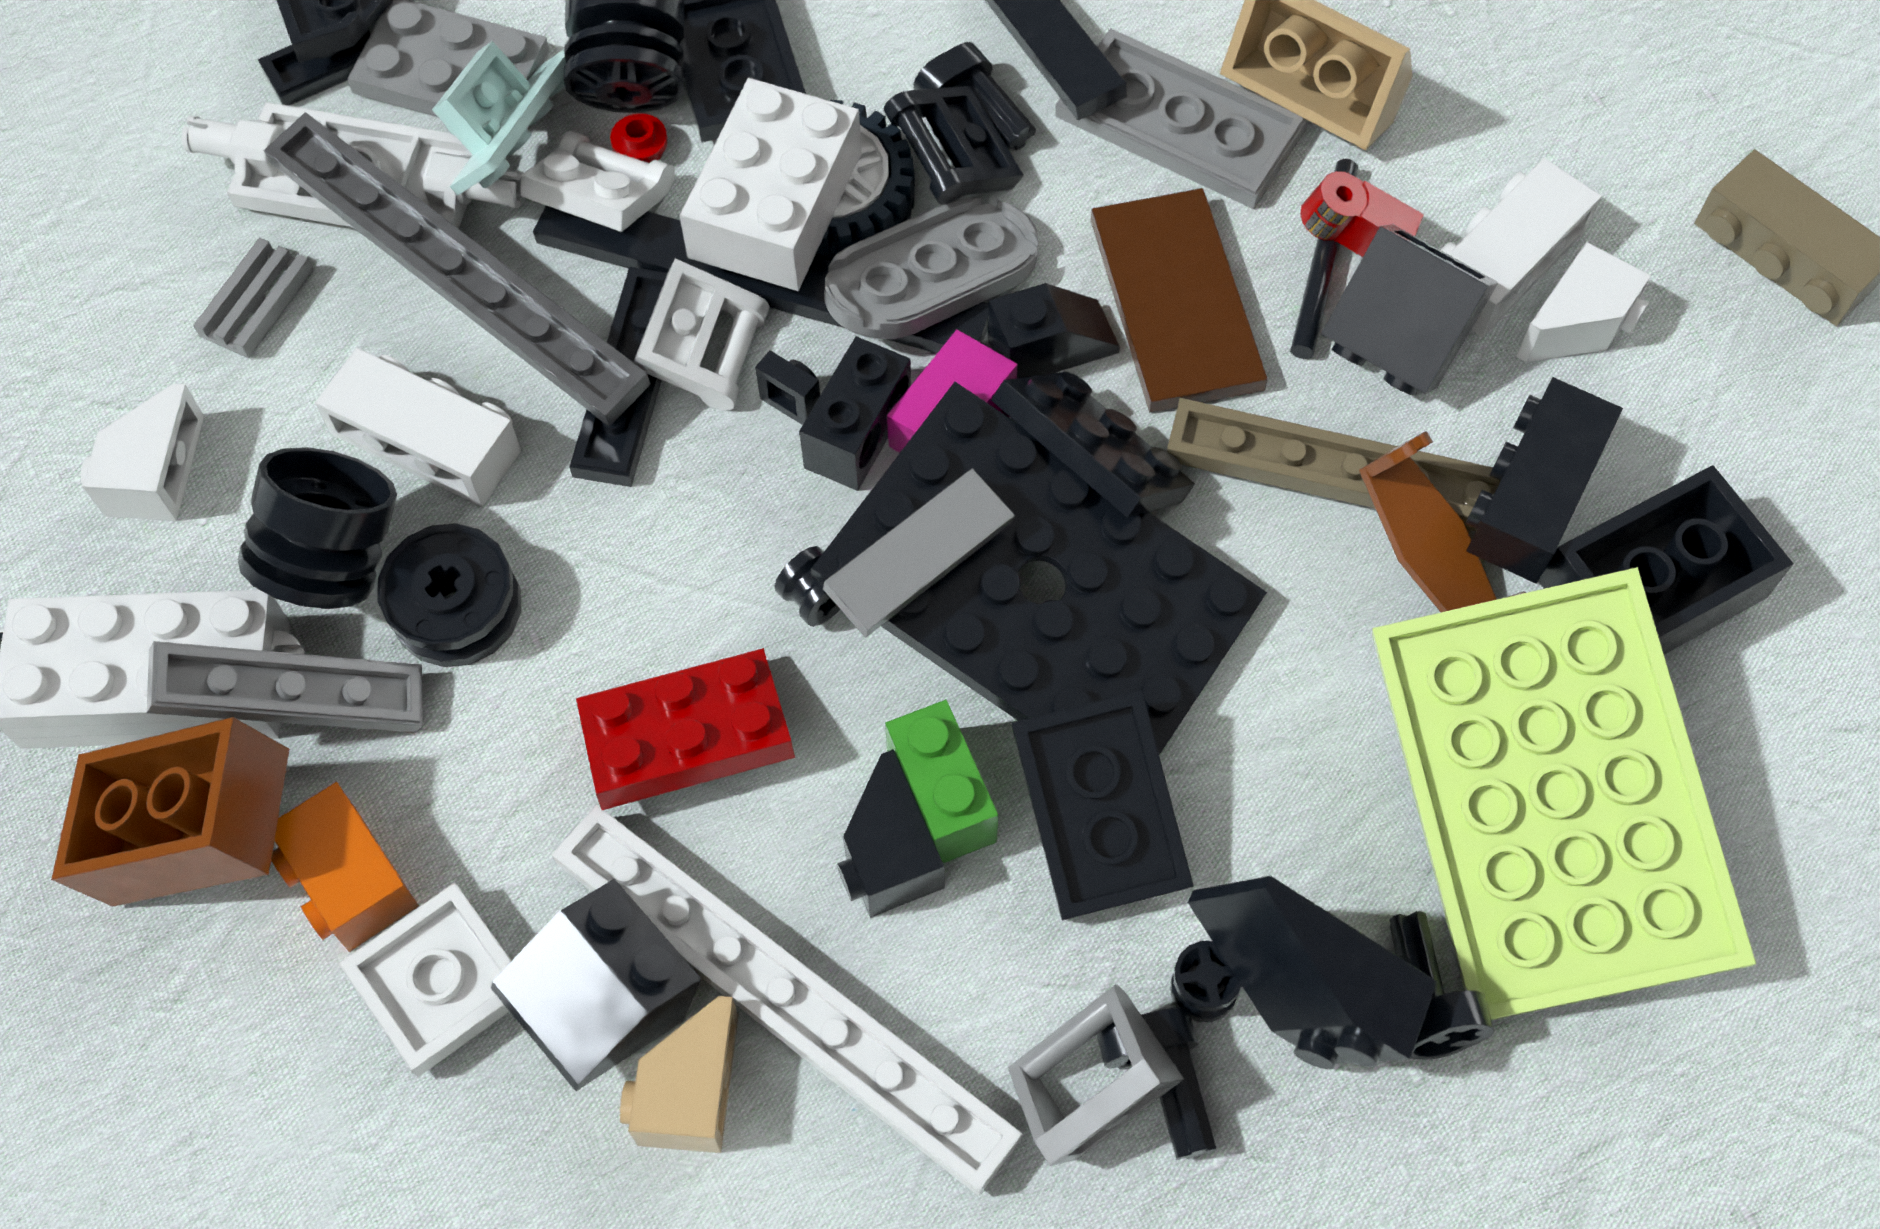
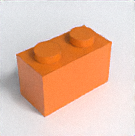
M337 781L278 818L274 840L278 848L272 852L271 861L290 888L301 882L311 900L300 907L322 940L334 934L350 952L419 907Z

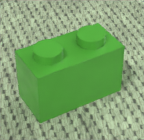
M947 699L885 722L887 751L893 749L942 862H949L997 843L998 813Z

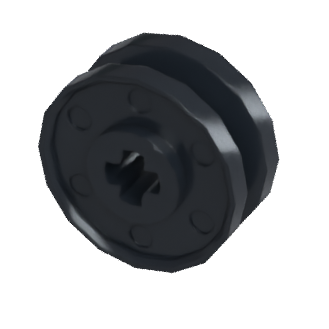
M452 523L429 526L407 536L387 556L378 576L377 602L388 625L395 632L399 642L405 649L420 661L441 667L471 665L495 653L513 634L521 614V588L501 547L496 541L480 529ZM452 592H456L453 596L446 599L444 598L446 595Z

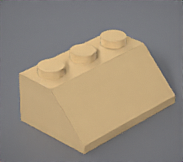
M1244 0L1220 74L1364 150H1367L1393 124L1413 77L1410 48L1315 0Z

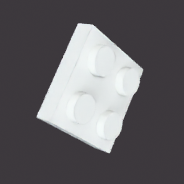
M455 882L338 963L417 1078L510 1012L491 990L492 981L505 969L511 960Z

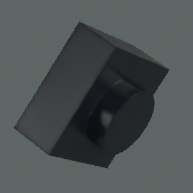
M769 350L755 366L760 399L803 425L820 397L819 380L813 371L802 362L794 359L787 361Z

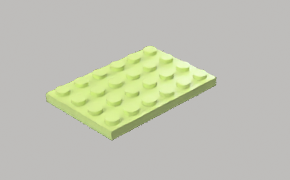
M1638 567L1372 628V637L1463 987L1464 990L1479 991L1485 994L1491 1020L1737 970L1756 964Z

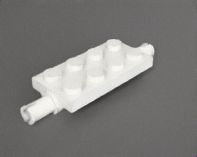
M265 102L258 120L239 119L237 124L201 119L198 116L190 115L186 122L188 125L195 126V128L184 126L182 130V145L186 152H198L231 158V161L234 163L235 174L227 194L234 207L352 227L272 165L264 152V149L305 112L458 229L466 207L472 199L508 205L511 208L517 209L522 203L521 199L516 197H522L521 175L524 172L517 170H507L487 188H483L479 183H476L457 195L449 186L472 157V154L452 133Z

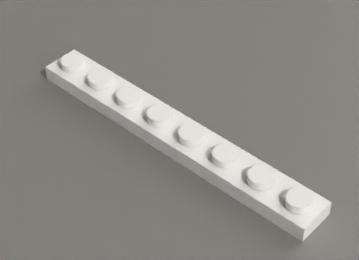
M597 804L551 854L557 865L592 892L615 879L703 980L724 996L732 997L736 1006L979 1196L1022 1140L1023 1133L606 811H601Z

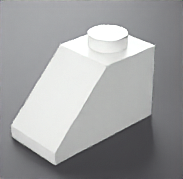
M1586 242L1530 323L1516 357L1527 363L1607 350L1620 330L1631 334L1642 318L1649 302L1640 297L1651 275Z
M185 384L170 385L97 433L92 454L88 455L82 464L81 483L83 489L104 516L177 521L204 420V414Z

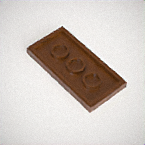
M1199 188L1092 208L1090 221L1149 413L1177 408L1180 398L1203 403L1265 391L1268 379L1204 189Z

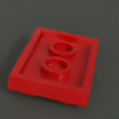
M764 648L576 698L595 792L601 811L795 758L791 737Z

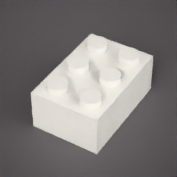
M748 78L679 215L687 257L799 291L843 196L852 172L862 155L859 109Z

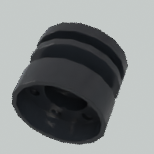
M565 0V29L569 38L564 46L566 61L564 66V85L566 92L578 102L595 109L616 113H642L660 110L677 102L684 93L683 47L680 45L684 39V0Z
M301 447L283 448L267 454L258 466L251 498L253 514L245 524V541L240 546L238 555L240 573L253 587L275 599L298 606L334 609L351 607L366 600L374 588L377 576L375 569L382 557L380 542H382L388 532L397 498L394 483L379 469L360 459L335 451Z

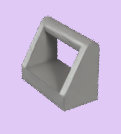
M1116 984L1010 1065L1008 1069L1033 1140L1049 1166L1077 1160L1184 1080L1129 996ZM1114 1021L1133 1067L1065 1118L1040 1080V1077Z

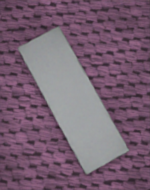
M972 468L824 582L823 590L866 638L1008 527L1015 515Z

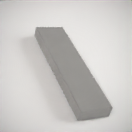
M153 641L149 648L147 713L221 719L234 717L238 720L417 732L423 726L422 665Z

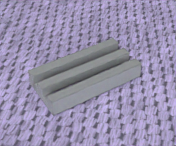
M259 237L193 326L199 337L249 358L314 270L309 259L300 254L294 258L288 249L278 246L275 250L269 241ZM282 269L285 270V273L273 287L271 292L268 294L267 297H265L264 293L273 283L275 278L278 276ZM250 313L254 314L239 335L234 337L233 335Z

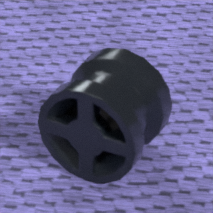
M818 546L809 547L791 559L778 575L774 585L775 591L784 600L794 601L799 606L800 617L812 627L823 624L841 610L823 590V586L810 578L811 568L824 553V550Z
M1199 941L1189 945L1179 955L1170 981V994L1175 1007H1186L1189 1009L1192 1020L1197 1022H1214L1224 1018L1233 1009L1242 985L1213 941ZM1193 984H1197L1200 988L1206 990L1207 997H1205L1204 992L1199 991L1196 987L1191 988L1190 986Z

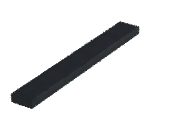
M546 205L533 230L537 244L628 269L629 267L668 273L674 260L678 259L762 297L768 302L770 308L844 328L830 315L824 301L825 277L828 274L831 263L829 260L814 257L799 291L689 259L687 257L681 221L648 211L620 232ZM981 302L917 333L902 338L886 340L938 353L953 333L959 330L978 342L983 343L988 330L989 304Z

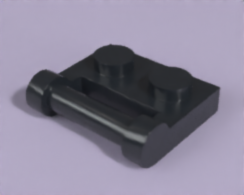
M970 86L903 91L894 95L885 103L883 109L887 118L893 126L896 125L901 128L930 177L929 189L939 204L951 203L964 195L1012 190L1024 176ZM922 118H926L934 135L938 138L955 168L951 169Z

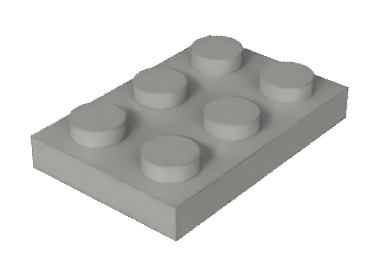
M394 0L378 20L348 77V82L352 94L437 116L432 109L475 54L493 41L527 80L544 63L549 53L547 38L541 35L410 0Z

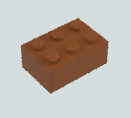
M231 717L79 754L51 880L114 907L269 875L290 749L240 720Z

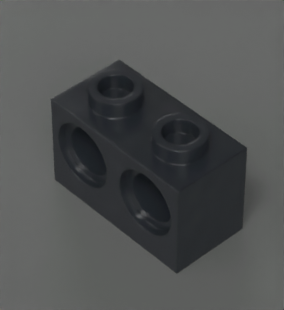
M855 336L799 431L804 469L856 491L860 489L888 440L887 415L911 386V358Z

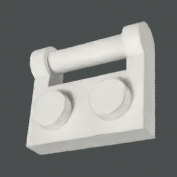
M568 131L563 136L557 150L521 175V196L622 232L666 197L672 188L675 171L674 167L670 164L658 160H653L649 164L591 144L588 136Z
M675 259L669 269L633 363L649 375L700 396L701 400L712 408L724 411L731 410L735 406L740 391L736 384L756 328L764 325L769 311V304L765 299L752 292ZM720 309L731 313L734 321L714 373L700 367V363Z

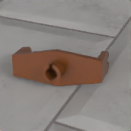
M1427 431L1393 448L1359 470L1398 562L1440 612L1497 600L1479 557L1466 552L1471 538L1463 520L1410 457L1420 449L1433 443ZM1522 591V592H1520V593H1517V594H1514V595H1511V596H1515V595H1519V594H1524V593H1526V592H1525V591Z

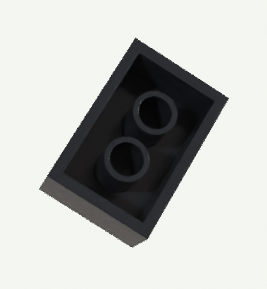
M1711 465L1557 547L1538 582L1545 589L1638 567L1662 651L1665 655L1767 599L1794 563L1715 466Z

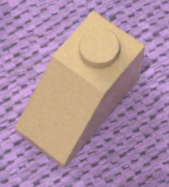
M716 997L638 1060L636 1081H625L620 1103L621 1124H629L628 1132L637 1146L713 1153L722 1152L739 1017L732 997Z

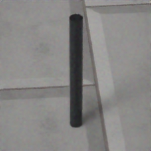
M1340 159L1336 162L1334 171L1346 172L1356 177L1358 164L1350 159ZM1317 239L1290 348L1291 354L1300 359H1309L1314 355L1340 244L1334 240L1325 241Z

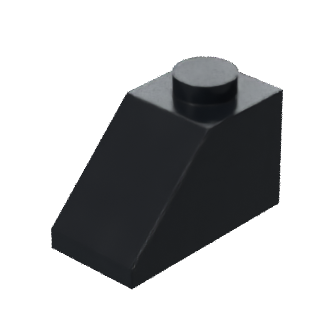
M1044 283L989 300V344L992 350L1017 364V378L1056 373L1119 353L1120 345L1097 299Z
M893 749L882 753L843 835L846 860L837 863L838 871L849 899L854 901L862 897L870 918L945 888L943 862Z

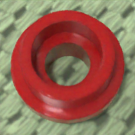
M637 113L620 119L611 130L610 141L614 152L650 164L653 160L659 161L667 147L668 137L664 124L658 118L649 114Z

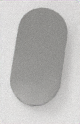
M966 197L957 199L850 245L835 255L825 277V305L830 315L841 326L858 335L875 339H896L912 335L1014 288L1025 281L1033 272L1037 262L1038 232L1036 226L1023 211L1009 203L998 200L997 206L982 204L983 198Z

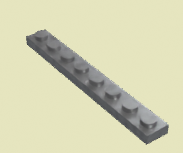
M303 113L264 149L272 165L609 427L650 385L648 375L644 370L308 113Z

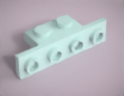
M492 41L475 54L432 109L447 129L472 154V157L449 186L457 195L476 183H479L483 188H487L507 171L510 164L505 158L515 153L529 140L532 133L527 127L540 120L552 108L553 103L549 100V97H552L565 87L564 66L566 61L564 50L541 64L529 80H527Z

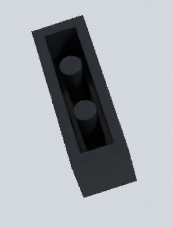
M1552 377L1542 399L1529 394L1513 426V429L1524 433L1518 446L1507 441L1505 442L1489 475L1500 480V483L1494 494L1483 489L1481 490L1465 523L1477 529L1466 552L1537 584L1560 543L1623 408L1555 377Z

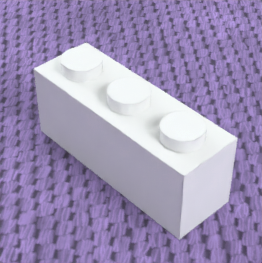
M1543 158L1527 175L1521 171L1518 172L1504 188L1499 198L1500 202L1492 210L1485 206L1475 215L1465 231L1466 237L1457 246L1449 242L1441 249V251L1499 282L1471 329L1482 338L1586 232L1602 197L1546 158Z
M357 347L315 402L331 435L480 507L484 506L522 451L513 428L512 419L499 407L488 402L478 405L461 397L451 385L440 379L432 378L430 381H427L410 373L404 364L389 355L382 354L378 358Z

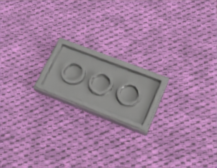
M1110 28L1097 47L1126 82L1127 97L1077 121L1060 98L1056 103L1055 117L1249 208L1255 209L1305 132L1307 119L1270 100Z

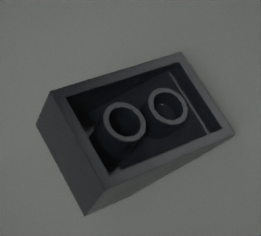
M1271 875L1192 890L1188 900L1189 906L1270 1030L1295 1046L1294 1054L1299 1059L1323 1069H1333L1337 1063H1355L1365 1067H1376L1378 1061L1411 1059L1437 984L1435 979Z

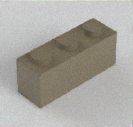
M1756 149L1751 151L1712 188L1694 222L1696 226L1705 231L1715 242L1723 244L1752 265L1762 276L1774 281L1803 302L1809 310L1821 315L1836 327L1880 283V237Z

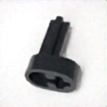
M964 42L933 58L919 71L913 83L914 90L970 86L1009 149L1014 148L1017 151L1023 148L1026 140L1035 135L1036 128L991 77L992 63L973 42Z
M1415 911L1408 916L1397 914L1390 918V931L1396 955L1437 981L1411 1058L1429 1060L1447 1057L1492 1036L1494 1028L1484 993L1472 990L1444 993L1426 913Z
M1174 1007L1141 1014L1184 1078V1080L1160 1097L1176 1160L1184 1158L1186 1160L1200 1157L1202 1154L1216 1151V1144L1189 1051L1198 1045L1189 1009L1186 1007ZM1113 1021L1096 1034L1105 1068L1132 1066Z

